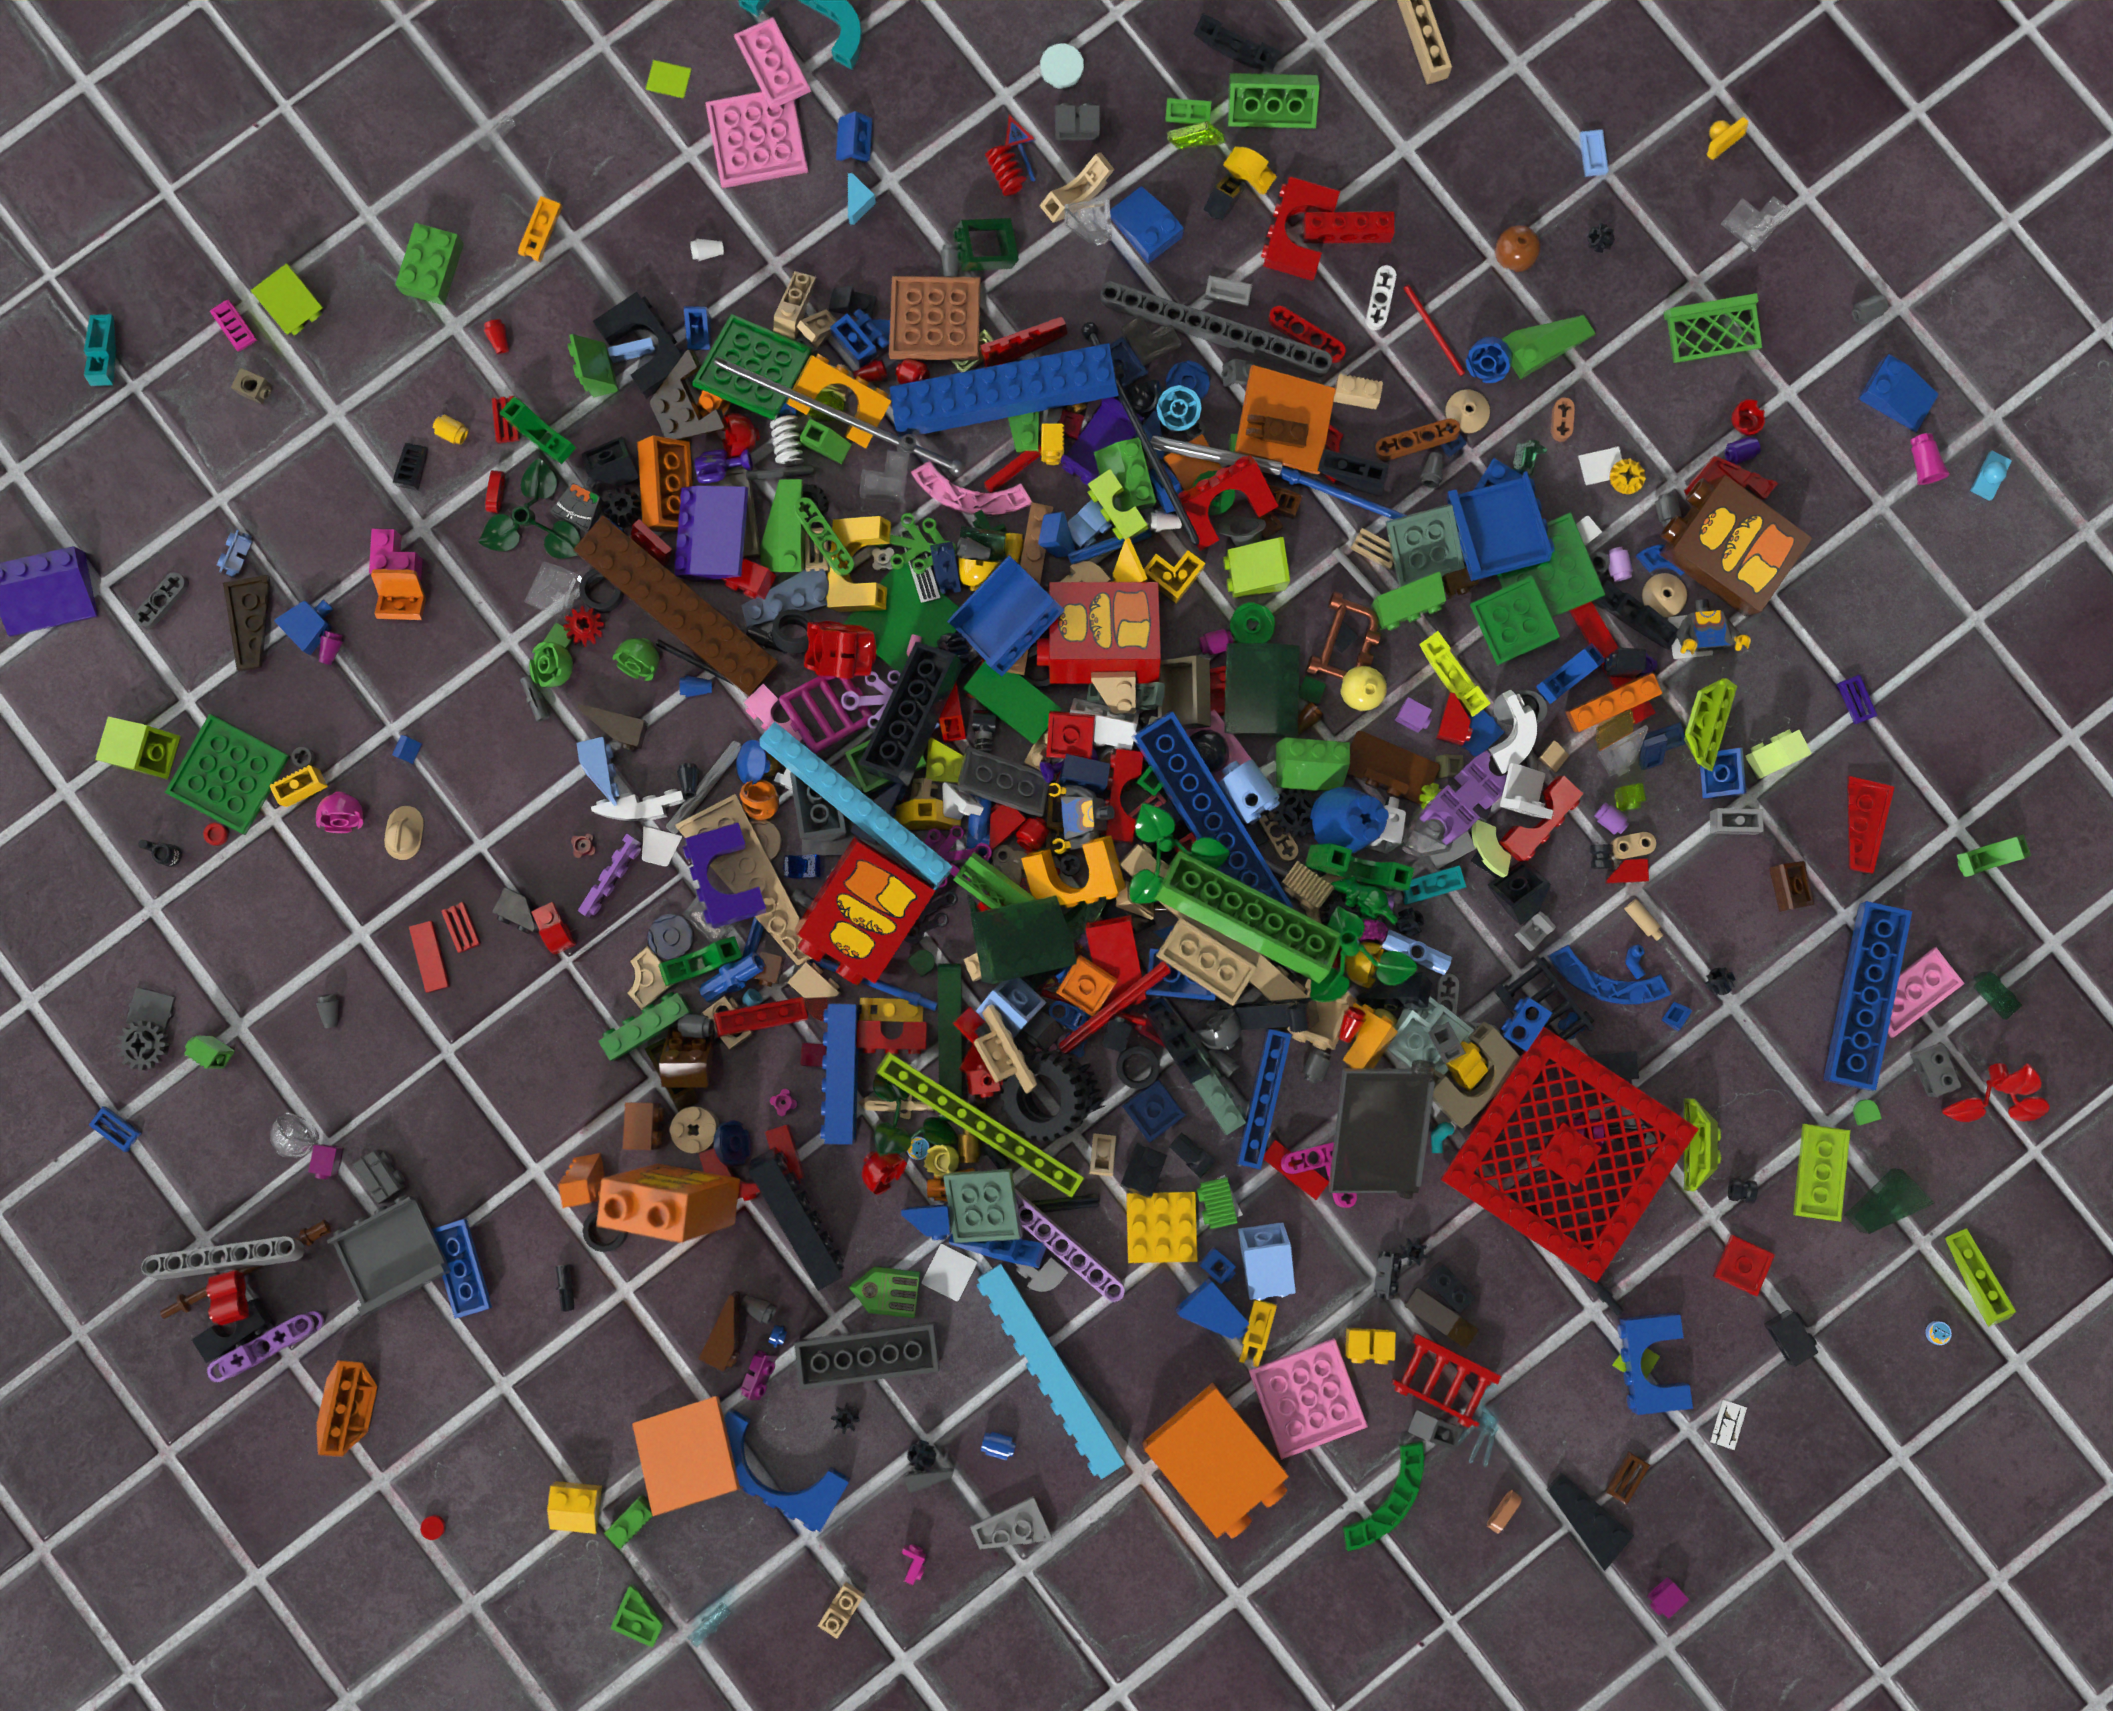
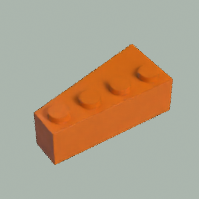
M601 1153L573 1158V1163L569 1165L570 1169L566 1170V1175L562 1177L558 1184L562 1208L599 1201L602 1178H605Z

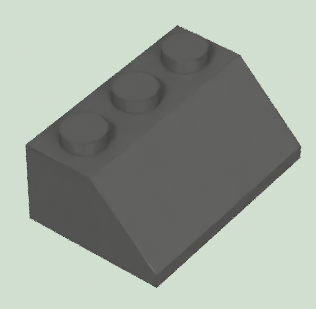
M790 772L800 839L822 842L844 839L846 829L843 813L794 773Z

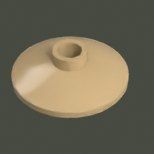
M1461 390L1452 395L1447 402L1445 409L1446 419L1452 418L1458 421L1461 433H1475L1486 425L1490 416V407L1485 397L1474 390ZM1471 406L1473 412H1467L1465 407Z
M1661 573L1651 577L1645 583L1642 590V600L1644 605H1649L1664 618L1678 614L1684 608L1687 601V591L1685 585L1678 577L1668 573ZM1668 590L1670 597H1665L1663 591Z

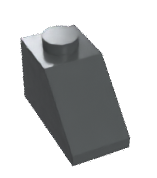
M1416 1410L1408 1432L1428 1442L1455 1450L1463 1428Z

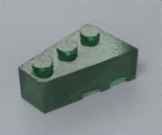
M1892 1168L1844 1216L1859 1232L1871 1234L1935 1203L1903 1169Z

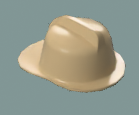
M401 806L395 809L389 816L384 841L387 852L393 858L406 860L415 856L419 851L424 822L421 813L416 808Z

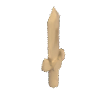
M909 1094L908 1101L901 1100L900 1111L902 1109L908 1110L906 1113L900 1114L902 1118L910 1119L912 1110L934 1111L933 1108L923 1102L912 1101L911 1094ZM867 1096L857 1102L866 1110L895 1112L896 1101L888 1102L877 1096Z

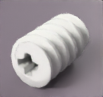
M794 415L779 417L770 423V427L773 429L771 435L775 438L773 440V445L775 446L774 453L777 455L775 461L780 465L793 466L804 462L803 459L797 458V456L803 454V451L796 450L797 447L801 446V442L794 440L800 437V433L793 432V430L799 428V425L792 424L793 421L798 419Z

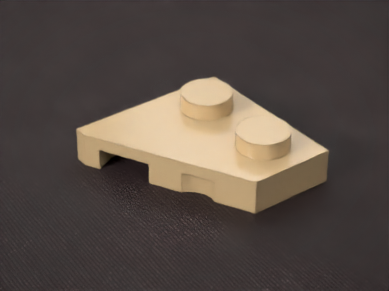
M1091 672L1092 683L1113 714L1136 713L1135 672Z

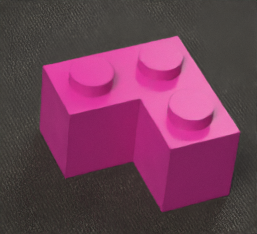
M372 529L369 562L370 574L374 569H408L416 571L419 580H421L423 558L416 552H401L402 536L394 529Z

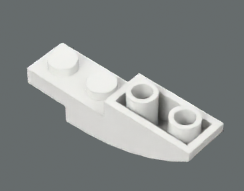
M677 789L665 791L664 796L657 798L656 795L646 796L642 798V802H640L639 797L635 794L624 793L618 796L619 799H617L616 806L608 799L597 801V805L592 806L591 810L598 815L616 820H655L667 817L665 808L684 803L686 798L683 797V792Z

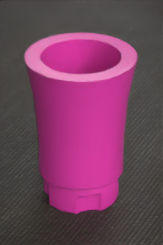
M1932 433L1921 434L1910 440L1918 485L1934 483L1949 476L1950 473L1943 462Z

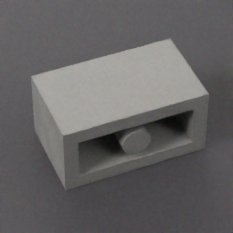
M1717 808L1710 811V834L1756 835L1763 832V809Z

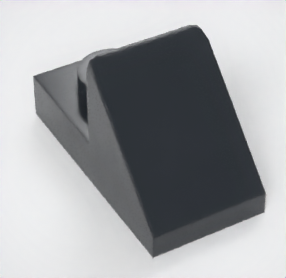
M853 286L834 288L828 310L855 316L854 312L861 309L864 314H868L872 318L877 298L873 295L854 292Z

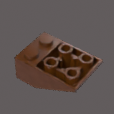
M678 1026L669 1028L659 1062L661 1087H708L712 1068L715 1029L711 1037L703 1039L683 1037L681 1032L678 1031Z

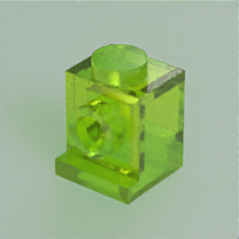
M1643 783L1622 786L1614 790L1617 808L1621 812L1641 808V803L1646 801Z

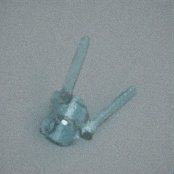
M1482 1411L1480 1417L1477 1415L1474 1417V1420L1480 1423L1476 1430L1481 1433L1468 1461L1473 1463L1485 1435L1489 1436L1490 1434L1483 1466L1487 1467L1495 1435L1499 1429L1497 1427L1499 1420ZM1475 1426L1467 1427L1461 1434L1457 1445L1461 1444Z

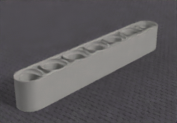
M284 1236L151 1255L143 1260L141 1270L146 1276L165 1280L297 1261L303 1256L305 1248L302 1242ZM292 1244V1250L287 1253L288 1247ZM270 1247L269 1254L265 1256L266 1250ZM248 1251L246 1258L243 1260L244 1253ZM225 1254V1259L221 1262V1258ZM203 1257V1262L199 1265V1261ZM181 1260V1265L177 1268V1264ZM159 1264L157 1271H155L156 1265Z

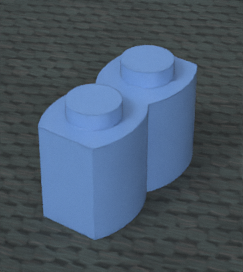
M1090 500L1067 522L1074 546L1078 550L1093 545L1096 542L1095 537L1100 533L1105 534L1112 526V521L1109 520L1107 522L1100 512L1103 507L1098 502L1094 503L1093 500Z

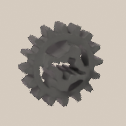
M139 1020L138 1024L131 1022L130 1028H123L122 1030L125 1035L117 1037L121 1040V1044L116 1045V1048H121V1052L117 1056L125 1057L122 1063L130 1064V1069L139 1068V1070H146L147 1067L155 1068L154 1062L162 1063L163 1060L160 1056L168 1054L164 1051V1047L169 1046V1043L163 1040L168 1035L160 1034L163 1028L161 1026L155 1027V1022L146 1023L143 1020ZM145 1043V1047L140 1048V1044Z

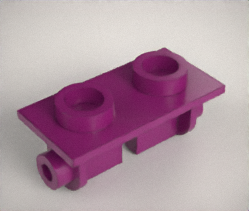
M761 1350L754 1354L749 1370L754 1371L755 1375L746 1374L741 1386V1395L748 1397V1400L761 1399L766 1392L768 1379L775 1369L777 1356L766 1355L767 1353Z

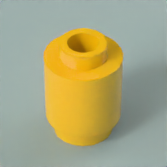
M445 414L442 417L438 416L433 423L434 434L453 444H463L469 432L464 424Z

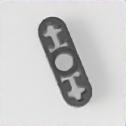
M179 573L168 574L136 610L134 614L135 622L146 629L155 627L188 588L187 579ZM173 580H177L180 584L178 588L172 583ZM165 589L170 590V592H172L173 595L171 596L169 593H167V592L164 591V590H165ZM165 595L167 598L166 604L161 607L157 606V597ZM152 606L154 609L158 610V612H154L149 607ZM144 614L149 615L150 620L148 622L144 621L145 619L142 617Z

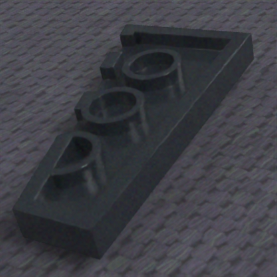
M1560 1472L1546 1490L1585 1543L1590 1553L1597 1560L1600 1567L1606 1571L1634 1535Z

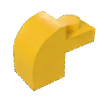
M1234 147L1223 164L1235 178L1247 180L1259 194H1265L1277 177L1268 168L1267 164L1269 162L1263 156L1245 147Z

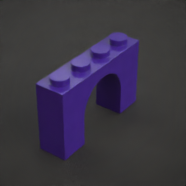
M739 822L685 838L686 845L682 846L685 858H690L693 867H689L692 880H697L700 887L696 889L699 902L704 901L706 910L703 911L706 924L711 923L712 929L766 913V906L759 887L737 894H723L715 890L707 878L708 869L714 860L723 855L745 849V841Z

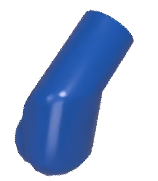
M1638 944L1628 949L1625 960L1626 966L1636 980L1646 974L1639 964L1640 958L1644 954V948Z

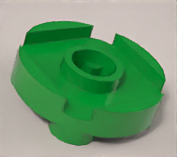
M1252 602L1245 603L1235 610L1230 619L1231 635L1244 648L1263 646L1270 640L1274 632V616L1263 605ZM1248 620L1258 623L1255 631L1247 629Z

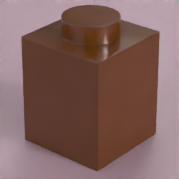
M760 951L759 957L763 959L765 967L754 978L759 979L758 984L772 987L773 983L779 984L785 958Z

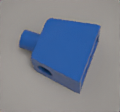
M324 599L315 608L307 601H302L276 618L274 622L303 652L311 655L320 644L321 635L324 634V631H330L332 628L325 617L333 608Z

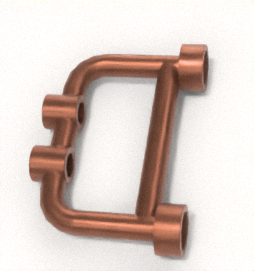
M1333 591L1328 608L1336 610V614L1321 658L1311 655L1306 672L1315 675L1317 671L1340 679H1343L1344 675L1348 672L1328 665L1346 609L1364 615L1370 621L1355 667H1370L1374 654L1369 653L1371 646H1377L1381 637V633L1377 632L1379 621L1376 613L1366 606L1343 599L1342 593Z

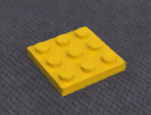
M1153 1192L1151 1199L1138 1193H1126L1128 1263L1197 1262L1195 1192Z

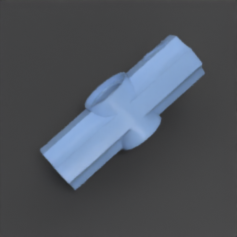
M1390 929L1385 941L1382 943L1383 949L1404 953L1413 959L1415 963L1442 975H1445L1451 963V956ZM1414 946L1421 949L1422 954L1419 959L1414 958L1411 954V949Z

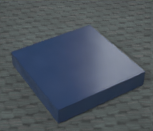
M1123 336L1110 344L1114 366L1121 365L1125 377L1120 379L1124 390L1148 374V370Z
M1159 1079L1122 1105L1149 1143L1186 1116Z

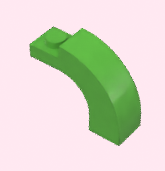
M2023 834L1958 854L1957 858L1959 869L1963 872L1964 877H1968L1997 866L2030 857L2031 853Z

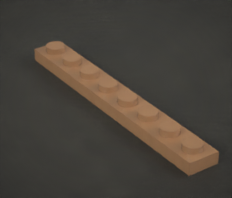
M1031 502L1020 566L1040 585L1046 550L1038 544L1043 516L1052 513L1053 507ZM1028 650L1007 672L1024 675Z

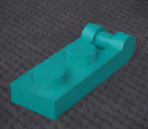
M1460 865L1412 879L1409 890H1403L1404 904L1409 905L1466 888ZM1417 886L1420 894L1413 895L1411 887Z

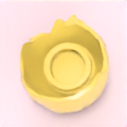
M934 1145L927 1149L928 1154L924 1160V1167L927 1169V1172L934 1173L936 1178H944L943 1176L946 1173H954L958 1168L959 1156L956 1149L952 1146Z

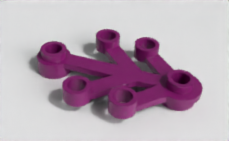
M959 825L951 828L950 835L936 852L952 865L950 874L954 877L960 869L950 861L969 859L973 852L987 861L992 854L991 847L987 843H979L972 849L948 852L956 840L960 839L964 834L963 828ZM937 828L930 829L923 843L930 848L934 842H938L941 838L940 830ZM959 828L961 835L954 836L953 829ZM932 831L938 833L939 837L937 839L930 837ZM982 847L987 850V854L984 856L978 853V850ZM904 864L905 868H906L908 871L913 872L909 867H907V866ZM947 877L945 878V883L940 884L939 887H944L947 884Z

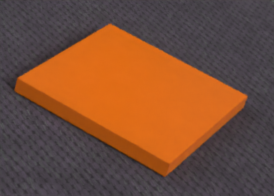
M1252 365L1247 382L1235 452L1281 462L1284 466L1318 475L1320 473L1318 466L1325 449L1336 388ZM1248 415H1261L1308 424L1306 446L1298 448L1261 441L1259 438L1247 436L1246 430L1248 428L1262 430V425L1247 421Z
M719 1396L632 1423L652 1516L664 1514L740 1489Z

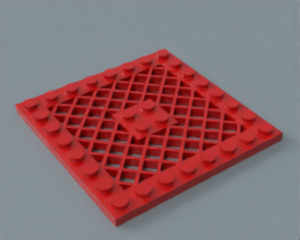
M1543 1027L1528 1051H1524L1440 1179L1597 1283L1699 1128ZM1549 1058H1550L1551 1060H1553L1554 1062H1556V1063H1552V1064H1547V1065H1545V1064L1547 1063V1061L1549 1060ZM1557 1067L1559 1079L1548 1081L1545 1069ZM1562 1067L1575 1076L1564 1078ZM1541 1072L1543 1082L1533 1084ZM1581 1079L1594 1088L1583 1090ZM1576 1080L1578 1092L1567 1094L1565 1082ZM1560 1083L1563 1095L1551 1097L1549 1085ZM1544 1086L1546 1098L1535 1100L1533 1088ZM1529 1092L1530 1101L1520 1103L1526 1093ZM1596 1092L1598 1104L1586 1106L1584 1095ZM1601 1093L1613 1101L1603 1103ZM1580 1096L1582 1107L1570 1110L1568 1098ZM1564 1099L1566 1111L1554 1113L1552 1101ZM1547 1102L1550 1114L1538 1116L1536 1104ZM1531 1105L1534 1117L1522 1119L1520 1107ZM1615 1105L1617 1117L1606 1119L1604 1107ZM1620 1105L1633 1114L1622 1116ZM1599 1109L1601 1120L1590 1122L1588 1111ZM1516 1110L1518 1120L1508 1122ZM1583 1112L1585 1123L1574 1126L1572 1114ZM1567 1115L1569 1126L1561 1121L1557 1127L1555 1117ZM1551 1118L1553 1130L1542 1132L1539 1120ZM1635 1118L1637 1130L1626 1132L1623 1120ZM1640 1118L1653 1127L1642 1129ZM1535 1121L1537 1133L1525 1135L1523 1123ZM1619 1122L1621 1133L1609 1135L1607 1124ZM1519 1124L1521 1136L1509 1138L1507 1127ZM1603 1125L1605 1136L1593 1139L1591 1127ZM1586 1128L1588 1138H1586L1576 1130ZM1503 1129L1505 1139L1495 1141ZM1654 1131L1656 1143L1645 1145L1643 1133ZM1659 1131L1665 1134L1662 1139L1660 1138ZM1638 1134L1640 1146L1629 1148L1627 1136ZM1552 1135L1544 1146L1543 1136ZM1538 1137L1540 1149L1529 1151L1527 1139ZM1622 1137L1624 1149L1613 1151L1611 1139ZM1522 1141L1524 1152L1513 1154L1510 1143ZM1606 1141L1608 1152L1598 1154L1602 1148L1595 1143ZM1506 1144L1508 1155L1496 1157L1494 1146ZM1655 1148L1648 1159L1646 1149ZM1491 1149L1492 1159L1482 1160L1488 1150ZM1641 1150L1644 1162L1632 1164L1630 1152ZM1540 1154L1536 1160L1543 1165L1532 1167L1530 1155ZM1625 1154L1627 1165L1616 1167L1614 1156ZM1526 1157L1528 1168L1516 1170L1514 1159ZM1609 1157L1611 1168L1600 1170L1598 1159ZM1509 1160L1512 1171L1500 1173L1498 1162ZM1592 1162H1594L1595 1171L1586 1173ZM1493 1163L1496 1174L1484 1177L1482 1165ZM1477 1167H1478L1479 1177L1474 1174V1172H1475V1170L1477 1169ZM1643 1167L1635 1178L1634 1168ZM1545 1169L1547 1181L1535 1183L1533 1172ZM1549 1169L1563 1178L1552 1180ZM1629 1170L1631 1181L1619 1183L1617 1172ZM1529 1173L1531 1184L1519 1186L1517 1175ZM1613 1173L1615 1184L1603 1186L1601 1175ZM1513 1176L1515 1187L1503 1189L1501 1178ZM1596 1176L1599 1187L1587 1189L1585 1178ZM1497 1179L1499 1190L1486 1181ZM1581 1180L1582 1191L1571 1193L1569 1182L1577 1186ZM1564 1182L1567 1194L1555 1196L1553 1184ZM1548 1186L1550 1197L1539 1199L1537 1188ZM1630 1186L1622 1197L1621 1188ZM1532 1189L1534 1200L1523 1202L1521 1191ZM1616 1189L1618 1200L1607 1202L1604 1191ZM1516 1192L1518 1203L1505 1194ZM1600 1192L1602 1203L1590 1205L1588 1194ZM1584 1195L1586 1207L1574 1209L1572 1197ZM1568 1198L1570 1210L1558 1212L1556 1200ZM1552 1202L1554 1213L1542 1215L1540 1204ZM1536 1205L1537 1215L1525 1207ZM1617 1205V1207L1610 1216L1608 1207ZM1603 1208L1605 1219L1594 1221L1592 1210ZM1587 1211L1589 1223L1578 1225L1575 1213ZM1571 1214L1573 1226L1562 1228L1559 1217ZM1555 1218L1557 1228L1546 1222L1545 1219ZM1604 1225L1597 1235L1595 1226ZM1590 1227L1593 1239L1581 1241L1579 1229ZM1574 1231L1576 1241L1564 1234V1232ZM1591 1244V1246L1589 1247V1249H1587V1248H1585V1247L1583 1246V1245Z

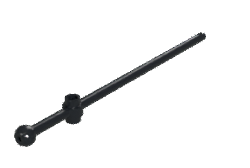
M1093 322L1085 323L1081 328L1082 336L1089 339L1092 346L1102 345L1097 336L1099 331L1097 325ZM1121 365L1114 366L1119 393L1118 398L1191 543L1198 545L1200 539L1120 382V379L1125 377Z

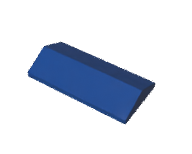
M467 1218L432 1229L451 1272L442 1277L454 1319L492 1308Z

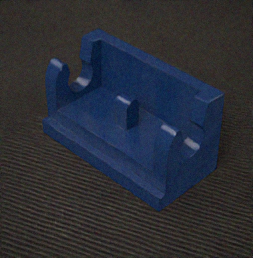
M952 541L930 545L937 588L943 594L948 589H953L954 592H961Z
M1066 754L1064 763H1062L1058 784L1062 787H1065V785L1084 786L1095 792V794L1102 796L1107 786L1110 764Z

